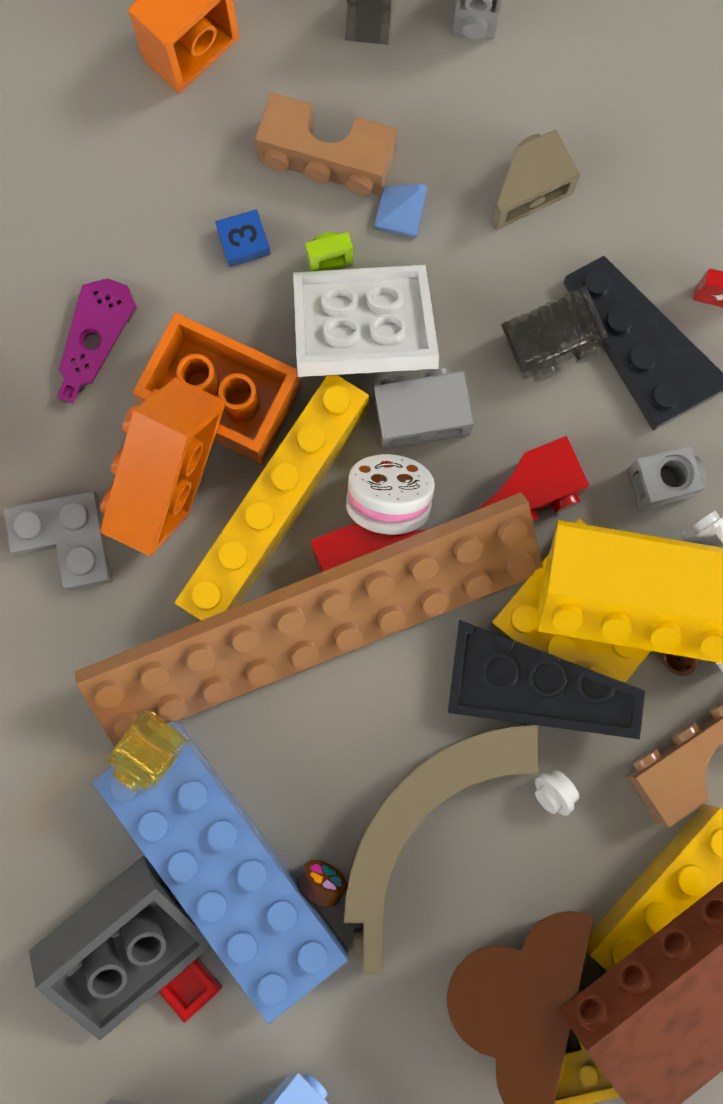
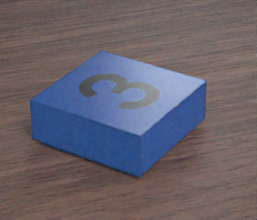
M257 209L215 221L229 267L271 255Z

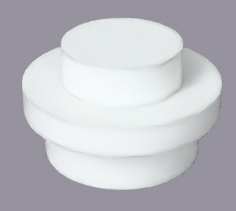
M552 770L549 774L542 773L535 779L537 788L535 796L545 810L551 814L558 812L564 816H568L574 810V803L579 799V793L574 784L558 770Z

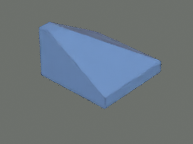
M427 185L384 186L374 229L417 238L426 200Z

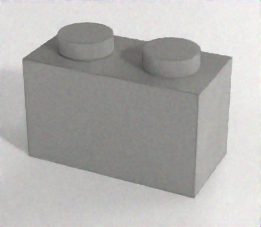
M441 368L427 372L424 378L407 380L406 376H392L383 379L380 382L381 385L373 386V402L382 450L469 436L474 422L464 371L452 373V370L449 368Z

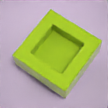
M349 231L340 234L324 232L314 237L312 241L305 243L310 271L338 270L354 265L353 245Z

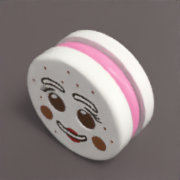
M391 454L366 457L358 461L350 470L346 497L347 512L358 525L376 533L399 535L413 532L422 527L429 519L432 506L431 500L435 487L434 478L425 466L407 457Z

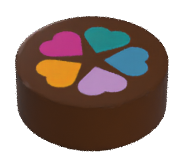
M310 860L305 863L297 877V886L302 895L310 902L322 907H332L339 903L345 893L347 881L343 874L331 864L321 860Z

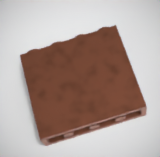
M723 882L715 886L558 1010L625 1104H682L723 1071Z

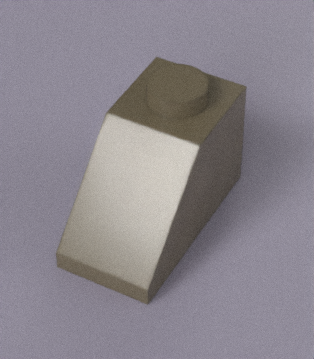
M556 129L542 136L538 133L530 135L516 147L492 221L495 230L573 194L580 177V172Z

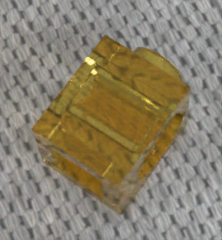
M143 710L107 757L106 761L116 768L112 773L113 777L130 790L137 792L140 787L145 791L155 789L190 742V739L153 711Z

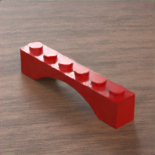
M567 435L525 452L513 474L502 488L478 509L522 492L529 502L534 523L539 520L538 512L553 507L555 513L579 504L581 502L579 495L590 485ZM352 523L310 541L320 570L324 572L426 530L388 535L376 533Z

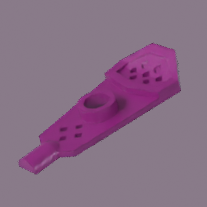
M108 278L82 285L59 366V371L64 377V381L57 395L58 399L74 404L80 387L94 382L126 323H129L137 309L127 285ZM90 335L100 337V344L95 349L85 347V340Z

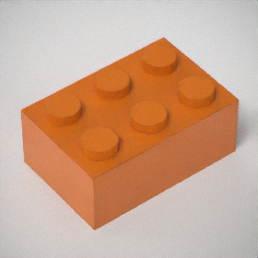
M175 312L132 393L141 405L148 399L154 389L160 390L176 377L225 400L226 404L213 442L263 465L302 388L301 377H298L296 368Z
M175 377L160 390L154 389L148 399L141 405L131 407L122 425V431L127 434L124 446L117 452L111 466V472L116 474L112 487L106 492L100 506V511L105 513L100 533L151 557L190 515L226 404L225 400Z

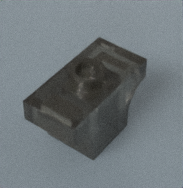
M346 0L345 40L390 45L395 0Z

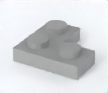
M94 491L3 509L10 553L16 556L56 548L63 589L69 591L112 582L105 536L100 533L102 518L98 495Z

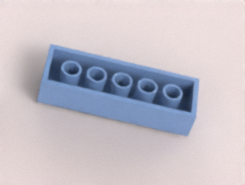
M169 722L92 781L95 788L268 1025L348 961V948L316 905L302 895L293 874L179 722Z

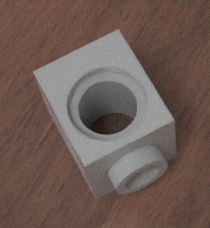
M691 445L638 458L628 468L640 511L693 498L705 489L703 485L706 480L705 468L701 459L694 456ZM662 468L670 469L677 475L678 487H670L663 482L660 474Z

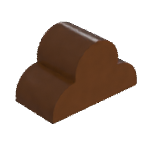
M573 911L550 915L538 922L527 933L520 950L505 946H490L479 949L461 961L450 979L447 991V1008L452 1025L467 1045L482 1054L496 1058V1082L504 1104L555 1103L570 1032L569 1025L558 1010L578 994L594 918L592 915Z

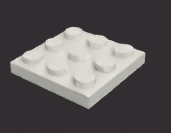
M426 265L293 272L298 377L439 369V351Z

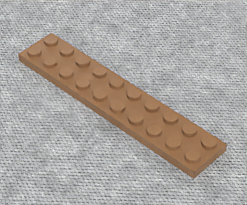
M522 492L76 670V684L113 746L116 747L158 730L169 722L180 721L527 580L533 575L535 570L543 567L529 502Z

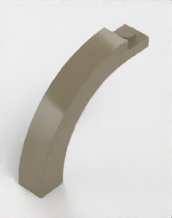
M538 725L504 727L460 739L436 751L417 764L400 779L383 799L359 841L346 889L344 923H363V929H354L353 960H363V974L383 975V919L388 884L395 863L412 833L441 803L472 785L508 775L539 774Z

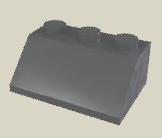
M143 855L30 949L29 956L35 988L100 1041L208 950L211 945L149 860Z

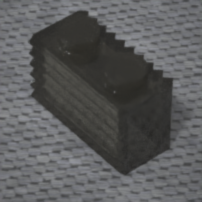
M586 286L501 324L503 335L522 379L525 380L533 377L535 382L545 380L560 371L558 365L575 358L577 364L595 358L602 353L600 346L607 344L608 340L607 332Z

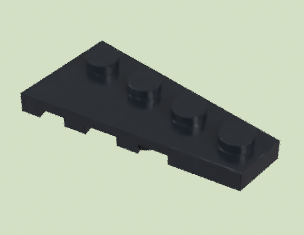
M605 256L566 275L563 281L565 287L653 431L723 393V372Z
M459 619L448 713L640 739L645 690Z

